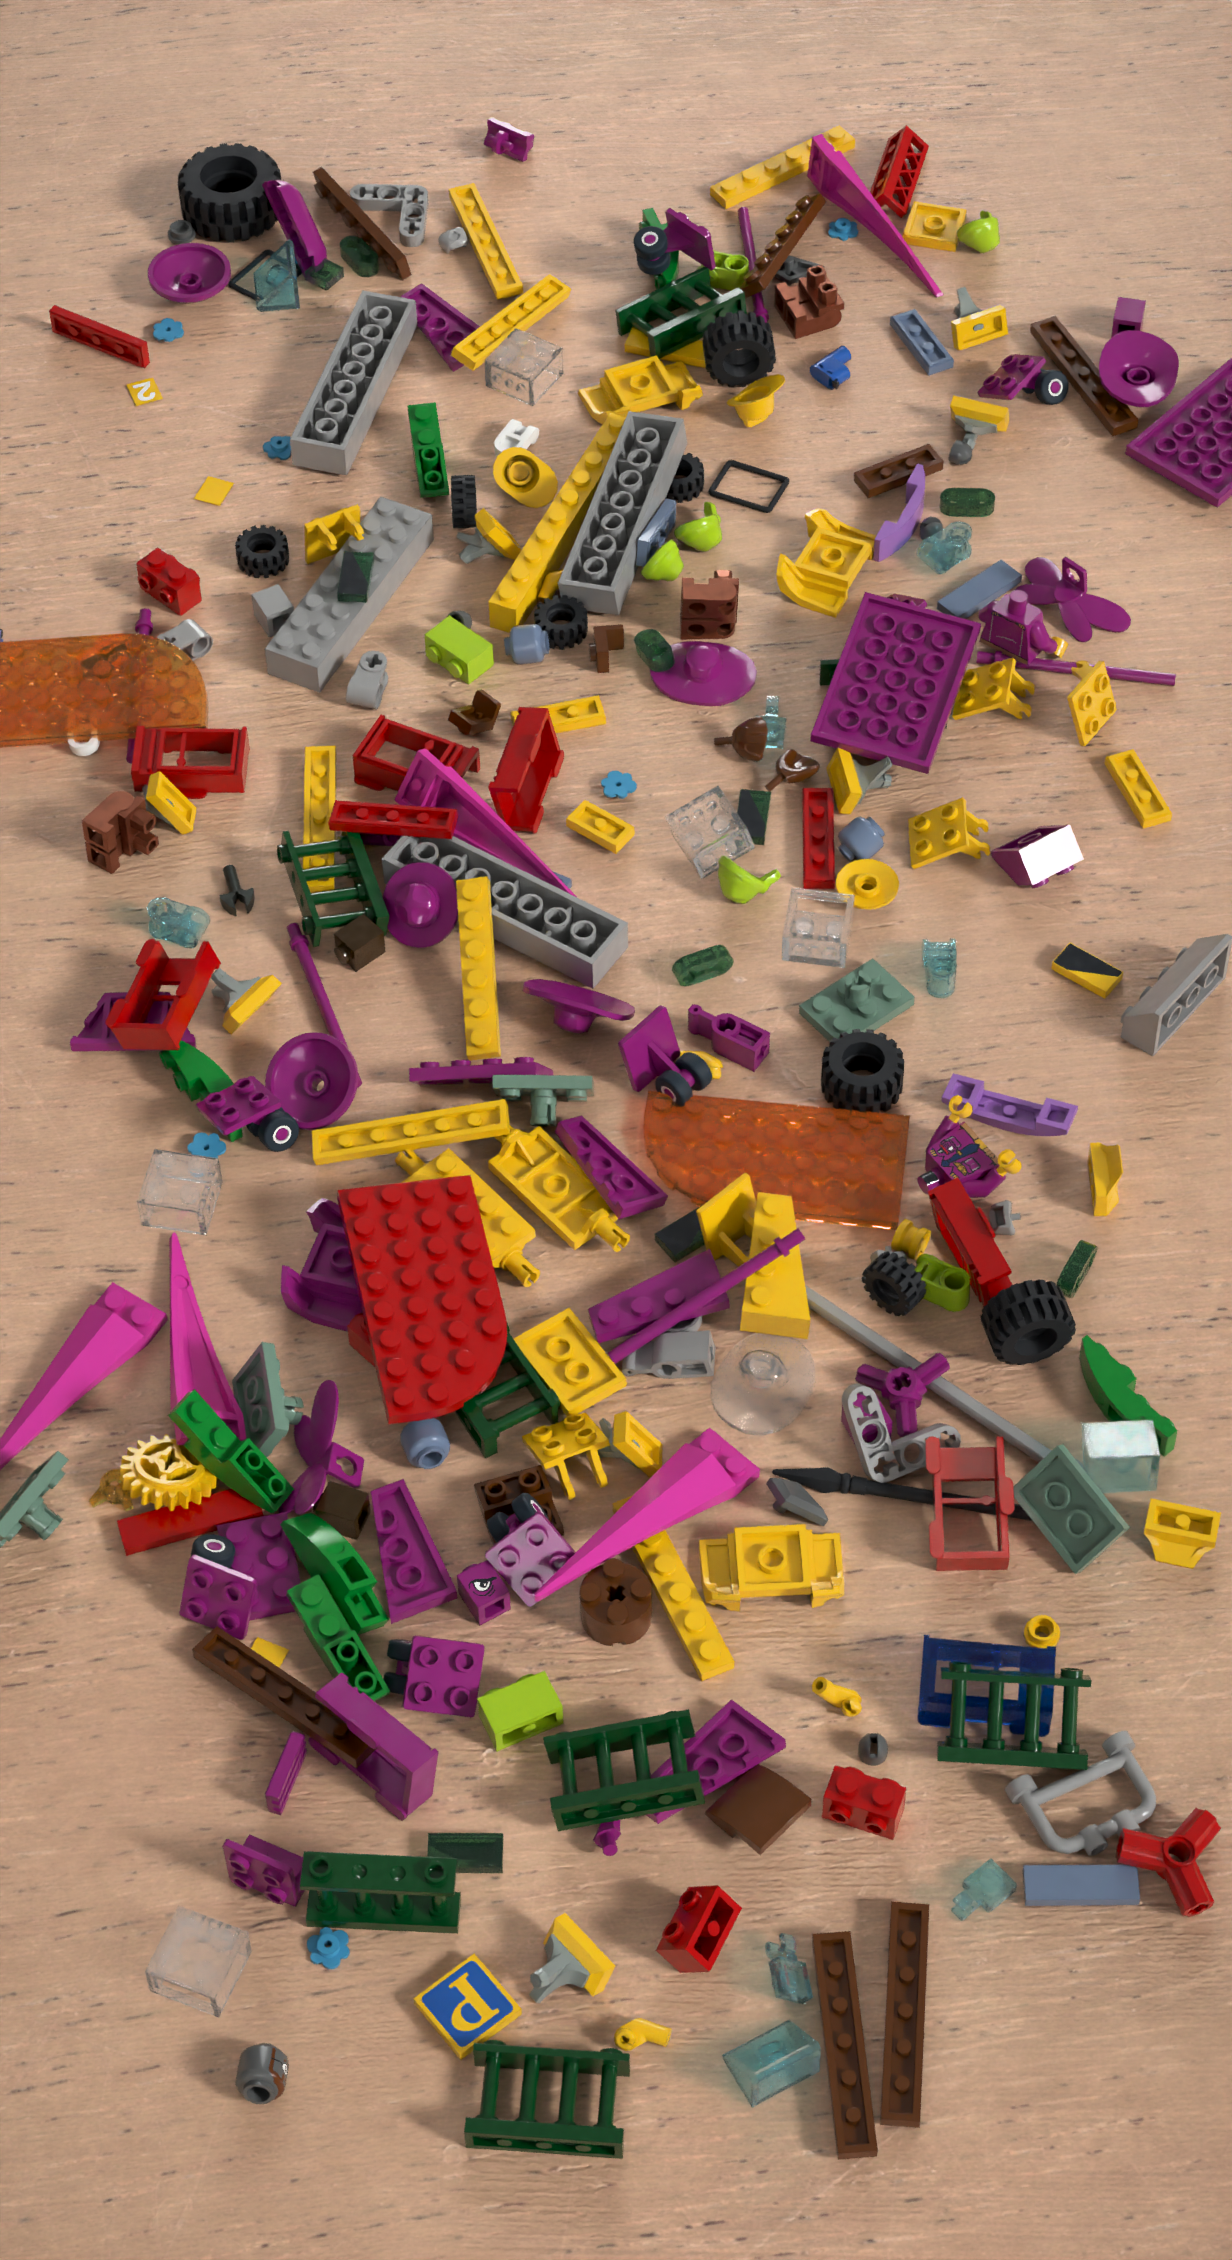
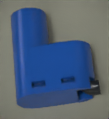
M840 346L810 366L812 377L830 390L838 389L840 384L850 378V371L844 365L851 359L850 351L845 346Z

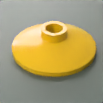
M860 859L848 863L839 871L836 878V890L841 899L853 907L877 909L889 904L896 897L899 890V879L895 871L887 864L873 859Z

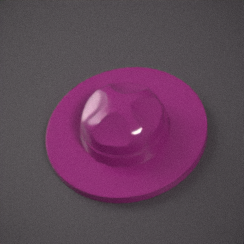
M411 863L399 869L388 881L383 893V899L389 913L388 930L398 941L407 946L426 948L440 943L452 932L458 920L457 888L452 877L444 869L431 863Z

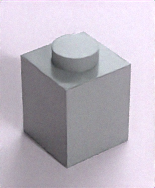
M279 584L251 594L254 616L269 638L275 636L294 611V606Z

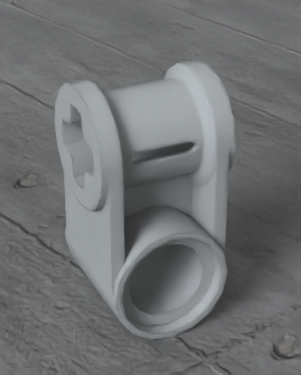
M187 619L182 621L178 626L159 635L154 641L155 650L159 653L157 658L159 669L163 672L173 673L197 658L203 657L212 648V637L194 620Z
M369 651L362 655L347 687V703L378 709L383 692L388 684V675L385 671L387 658L383 653Z

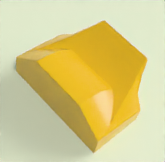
M1100 1142L1090 1143L1087 1165L1093 1216H1107L1119 1202L1117 1183L1123 1174L1120 1145L1105 1146Z
M1150 1498L1144 1535L1150 1540L1155 1560L1193 1569L1206 1552L1215 1548L1221 1513Z

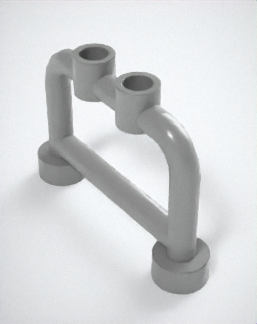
M1120 1731L1106 1739L1102 1747L1108 1758L1088 1766L1087 1770H1079L1040 1789L1036 1786L1031 1775L1028 1774L1014 1779L1005 1787V1792L1012 1804H1022L1041 1839L1050 1849L1065 1854L1085 1849L1089 1856H1094L1107 1848L1106 1838L1115 1834L1120 1836L1123 1828L1140 1832L1141 1829L1138 1824L1152 1815L1156 1808V1795L1152 1785L1131 1752L1135 1748V1743L1128 1731ZM1124 1768L1141 1796L1140 1806L1131 1811L1128 1809L1120 1811L1109 1821L1098 1826L1096 1824L1087 1826L1074 1837L1067 1839L1059 1837L1039 1805Z

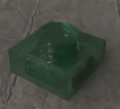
M326 258L314 267L312 265L305 271V280L325 291L344 277V268Z

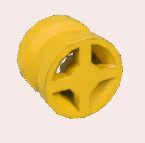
M904 1219L893 1236L891 1242L892 1250L904 1251L908 1253L909 1258L916 1261L924 1253L930 1240L931 1231L925 1227L919 1229L914 1226L912 1221Z

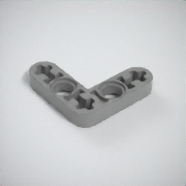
M358 184L351 188L350 197L363 211H401L399 233L400 242L404 246L417 247L424 242L429 204L428 191L425 187L420 185ZM387 196L395 197L394 199H383ZM418 198V203H413L414 199ZM414 214L420 215L419 217H416V218H410V217H408L409 215H414ZM410 229H415L414 234H410Z
M858 1383L850 1385L843 1392L842 1406L863 1470L869 1478L877 1482H889L925 1467V1441L928 1437L934 1436L940 1440V1433L949 1435V1438L945 1440L946 1446L940 1445V1448L960 1447L961 1438L959 1432L954 1427L944 1423L931 1425L891 1442L875 1392L871 1388ZM857 1393L866 1396V1399L862 1401V1407L865 1413L873 1414L872 1416L864 1417L861 1408L853 1405V1402L857 1400ZM873 1423L878 1428V1435L874 1441L866 1443L862 1438L863 1429L868 1424ZM916 1443L920 1450L919 1456L915 1461L907 1462L904 1458V1451L908 1445ZM879 1458L884 1461L896 1459L900 1464L899 1467L898 1464L893 1462L885 1464L883 1466V1473L874 1470V1467L878 1465Z

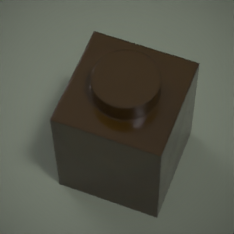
M364 914L334 933V953L341 963H347L356 972L386 952L384 932Z
M329 1481L324 1492L313 1505V1512L316 1513V1516L334 1527L342 1536L357 1540L371 1512L369 1493Z

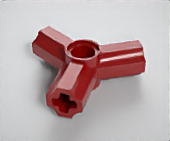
M1195 1808L1174 1834L1168 1838L1123 1828L1120 1832L1115 1858H1117V1863L1156 1871L1162 1879L1167 1881L1182 1916L1191 1917L1211 1908L1214 1900L1195 1860L1220 1832L1221 1827L1217 1823L1216 1817L1209 1811ZM1169 1854L1177 1856L1181 1862L1173 1860Z

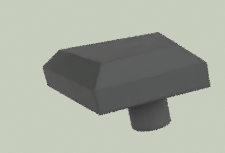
M789 255L775 277L786 282L787 285L799 282L800 278L807 277L808 268L820 264Z
M770 1478L767 1481L768 1488L776 1498L773 1508L777 1512L783 1514L786 1510H789L821 1526H825L829 1519L823 1508L798 1482L782 1478Z

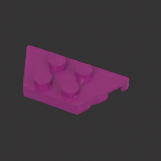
M128 992L103 994L97 1003V1008L90 1012L85 1019L83 1030L77 1037L73 1036L71 1038L72 1052L152 1051L123 1049L111 1028L105 1024L114 1003L118 999H125ZM158 992L157 995H171V994H170V992ZM154 1001L144 1023L162 1024L173 1001ZM186 1028L181 1040L196 1048L195 1037Z

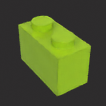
M450 615L424 634L425 653L429 660L433 663H438L448 670L452 676L460 678L467 684L472 683L494 665L493 644Z
M545 1671L535 1675H524L516 1683L504 1688H493L482 1697L477 1698L479 1718L496 1752L564 1724L563 1706Z

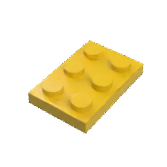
M570 1307L513 1338L546 1388H552L560 1401V1408L566 1416L578 1414L627 1386L626 1377Z

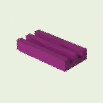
M292 1731L287 1739L265 1792L267 1808L271 1813L281 1815L307 1754V1748H305L306 1741H304L305 1734Z

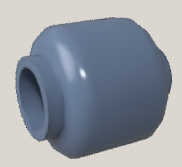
M537 624L514 626L510 631V636L504 638L506 655H511L516 664L540 663L543 661L544 656L549 654L548 633L546 630L542 631V628Z
M856 817L838 833L841 843L838 849L850 862L853 859H870L884 846L882 837L885 833L871 817L866 819Z
M435 1418L409 1422L400 1434L401 1445L406 1458L411 1465L417 1468H436L443 1463L450 1452V1442L445 1429L440 1421Z

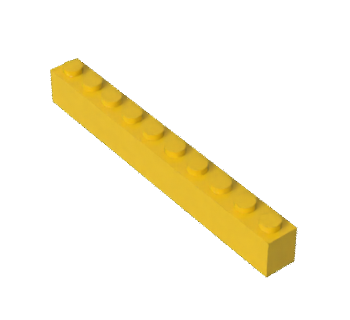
M609 413L488 601L490 627L510 633L512 627L524 625L539 601L537 597L545 576L560 568L575 543L626 417L614 413Z

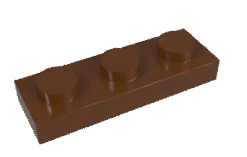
M927 444L854 472V482L869 499L907 484L917 464L923 465L925 476L943 470L944 461L931 445Z

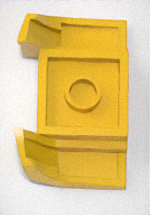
M656 355L604 370V377L599 378L598 385L580 389L578 395L590 416L603 424L609 413L626 417L628 411L641 412L673 402L681 410L690 407L694 400L701 398L703 392L682 361L664 366Z
M817 508L804 515L810 540L795 564L786 555L780 553L776 573L780 591L799 606L836 618L847 601L848 589L867 559L872 560L874 557V539L876 535L848 526L834 518L826 510Z
M806 1524L736 1527L734 1528V1533L727 1534L725 1539L699 1540L701 1584L705 1601L709 1604H719L727 1610L740 1612V1598L810 1594L811 1607L814 1608L824 1605L826 1601L832 1598L838 1599L844 1596L845 1585L840 1533L812 1534V1530H806Z

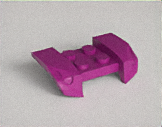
M321 1198L306 1211L314 1232L318 1233L300 1275L289 1266L282 1265L281 1294L288 1309L312 1323L348 1332L347 1325L354 1316L363 1313L339 1205L329 1199Z

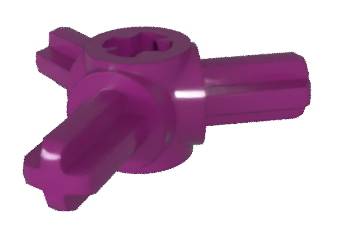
M936 1353L914 1370L909 1366L907 1368H893L886 1372L873 1366L862 1364L857 1370L855 1379L859 1384L881 1391L882 1397L889 1400L890 1408L896 1411L897 1434L900 1437H904L918 1431L916 1409L920 1407L923 1394L927 1392L925 1386L950 1369V1365L941 1353Z

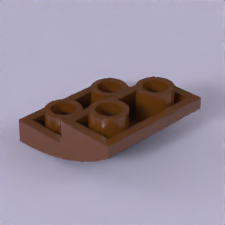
M541 1465L474 1484L486 1527L487 1520L497 1512H503L510 1517L514 1513L511 1505L512 1501L520 1494L528 1493L541 1505L550 1523L561 1535H564V1527L552 1499V1490ZM488 1530V1533H489V1536H490V1538H491L492 1544L495 1545V1544H496V1541L493 1539V1537L491 1536V1534H490V1532H489V1530Z
M757 1764L749 1769L705 1811V1815L730 1837L733 1838L737 1835L761 1855L811 1807L812 1799L782 1776Z

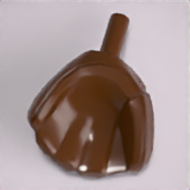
M761 716L748 719L733 730L731 737L715 738L714 743L715 745L732 744L735 751L742 758L753 762L761 761L768 735L766 721Z
M793 749L787 750L776 761V772L778 775L765 788L770 792L782 781L786 783L801 782L816 774L820 765L811 757L798 754Z

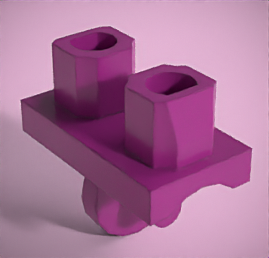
M494 118L488 119V132L483 145L492 148V151L498 155L504 153L519 161H526L528 151L533 147L534 134L521 131L507 122H501Z

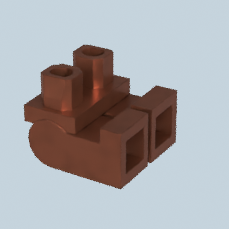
M823 265L808 268L807 277L800 278L799 284L796 286L788 287L786 282L775 284L774 307L783 321H785L786 326L795 339L838 325L842 318L840 310H844V301L838 294V288L834 282H830Z
M714 571V578H709L708 584H694V578L682 577L680 607L681 640L725 639L734 634L735 623H737L739 578H732V571Z
M117 791L110 794L82 820L88 862L113 874L120 867L119 857L123 853L132 856L139 850L149 855L159 845L158 836L150 833L156 824V818L154 814L146 811L145 799L140 796L133 798V795L128 792Z

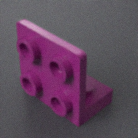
M250 1834L243 1845L229 1839L225 1840L222 1847L228 1875L236 1886L244 1890L253 1888L262 1892L267 1899L276 1904L282 1905L285 1902L294 1907L297 1906L305 1891L300 1890L303 1857Z

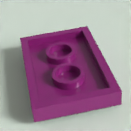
M287 1512L217 1525L218 1535L229 1539L235 1547L234 1561L229 1568L257 1580L250 1620L296 1612L287 1597V1590L301 1582L294 1548L280 1525L284 1520H288Z

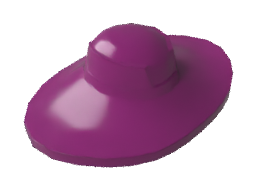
M1139 330L1123 331L1114 335L1106 342L1099 361V378L1103 388L1115 399L1134 407H1150L1165 400L1175 386L1179 370V359L1174 348L1161 338Z
M685 641L672 644L660 650L652 658L650 664L651 679L664 695L678 702L699 706H722L732 703L751 690L757 677L755 664L745 653L731 646L703 641Z
M533 979L526 981L522 988L524 993L541 998L554 1006V1023L560 1029L575 1034L588 1032L596 1017H608L614 1020L625 1021L633 1018L635 1014L634 1006L625 1001L566 983Z

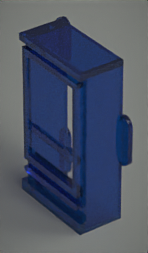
M924 1634L917 1721L923 1726L950 1728L951 1694L935 1692L937 1660L968 1662L975 1666L994 1667V1670H999V1668L1015 1667L1019 1668L1020 1672L1055 1673L1056 1647L1047 1646L1046 1649L929 1638L930 1635ZM1019 1683L1018 1700L1003 1699L1002 1725H1009V1730L1017 1735H1024L1026 1684ZM1041 1685L1039 1737H1045L1050 1732L1054 1685ZM966 1695L965 1721L987 1723L988 1697Z

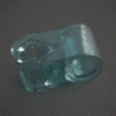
M960 521L949 524L946 528L921 542L917 549V557L937 574L947 572L951 567L970 557L972 548L969 539L972 536V528L969 524Z
M165 897L155 898L147 906V913L151 918L148 925L149 933L157 939L167 940L185 948H195L211 921L209 915L203 909L185 905Z
M950 938L949 942L922 940L923 968H925L926 988L936 998L949 997L955 991L957 971L955 938Z

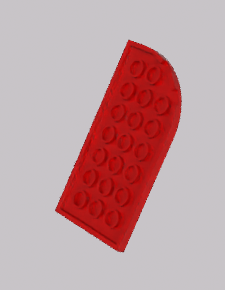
M471 1175L338 1190L337 1201L388 1424L436 1418L462 1408L466 1401L478 1393L482 1394L493 1381L504 1357L507 1341L505 1310Z

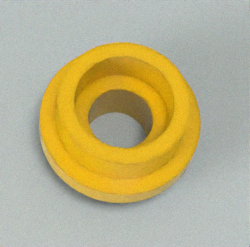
M1038 1615L1026 1623L1024 1639L1033 1649L1040 1651L1050 1650L1059 1642L1060 1628L1051 1617ZM1044 1632L1047 1634V1637H1039L1036 1633Z

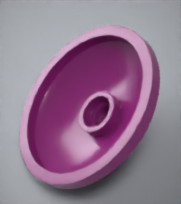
M184 243L169 247L157 254L148 267V280L151 288L161 297L178 303H196L210 299L226 287L231 277L230 263L225 254L215 247L201 243Z
M305 1033L290 1039L275 1053L267 1069L265 1087L280 1100L283 1110L296 1120L299 1129H320L338 1120L350 1107L357 1091L358 1068L351 1051L340 1040L324 1033ZM324 1081V1087L318 1091V1084Z

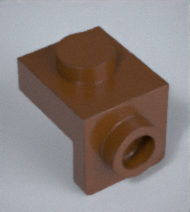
M622 624L593 627L594 643L589 644L590 662L596 661L597 673L609 672L610 650L624 649V628Z
M477 690L472 704L452 709L448 721L458 727L461 733L468 736L493 730L501 704L484 690Z

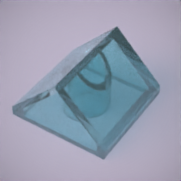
M290 239L254 272L256 306L260 312L300 309L294 244Z
M1153 1420L1081 1423L1084 1471L1102 1493L1157 1490L1160 1452Z
M787 2020L723 2054L722 2057L751 2107H754L820 2071L821 2048L819 2042L793 2022Z

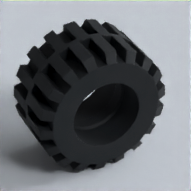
M738 311L735 314L728 312L724 317L719 316L715 318V323L710 322L707 326V331L703 333L702 343L707 372H710V377L713 380L717 379L719 384L724 385L727 383L728 387H735V385L746 387V384H752L754 381L766 377L767 372L773 370V364L776 363L771 326L768 322L765 323V319L762 316L756 317V314L753 312L744 314V311Z
M853 1029L851 1034L843 1032L840 1034L839 1039L833 1038L830 1041L829 1047L825 1048L822 1057L821 1089L822 1093H825L826 1101L828 1103L833 1102L834 1109L837 1111L845 1110V1115L852 1116L854 1113L858 1114L859 1118H865L866 1114H871L872 1117L879 1115L880 1110L887 1112L891 1109V1104L898 1102L899 1094H902L904 1059L901 1048H897V1043L893 1039L887 1040V1035L881 1032L878 1035L874 1034V1030L867 1029L866 1032H860V1029ZM864 1070L872 1072L874 1074L869 1076H859L851 1072Z
M1041 1279L1016 1283L1007 1289L1001 1290L988 1301V1304L982 1309L983 1314L980 1315L994 1355L1000 1362H1005L1009 1365L1032 1364L1051 1357L1072 1340L1071 1336L1076 1331L1075 1321L1061 1288L1052 1281L1046 1282Z

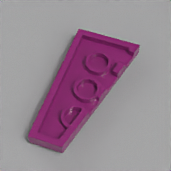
M422 283L403 294L402 298L416 300L417 326L450 369L454 372L463 367L464 365L451 356L453 347L480 326Z
M533 1057L514 1058V1063L502 1064V1059H483V1065H471L469 1060L451 1061V1066L440 1067L439 1062H421L420 1068H409V1081L418 1085L463 1084L464 1079H469V1083L492 1084L493 1075H553L552 1069L534 1062Z
M582 1115L559 1121L555 1133L618 1219L664 1206L668 1195Z
M708 1249L589 1308V1319L597 1342L601 1343L640 1332L721 1279L711 1250ZM724 1292L682 1321L729 1309L730 1304L727 1293Z
M404 1479L372 1490L371 1499L391 1624L457 1599L458 1595L454 1583Z
M731 1699L695 1733V1737L690 1738L684 1743L688 1772L698 1770L704 1796L785 1749L786 1741L782 1736ZM671 1757L651 1774V1779L673 1775ZM684 1808L648 1814L646 1816L659 1824Z

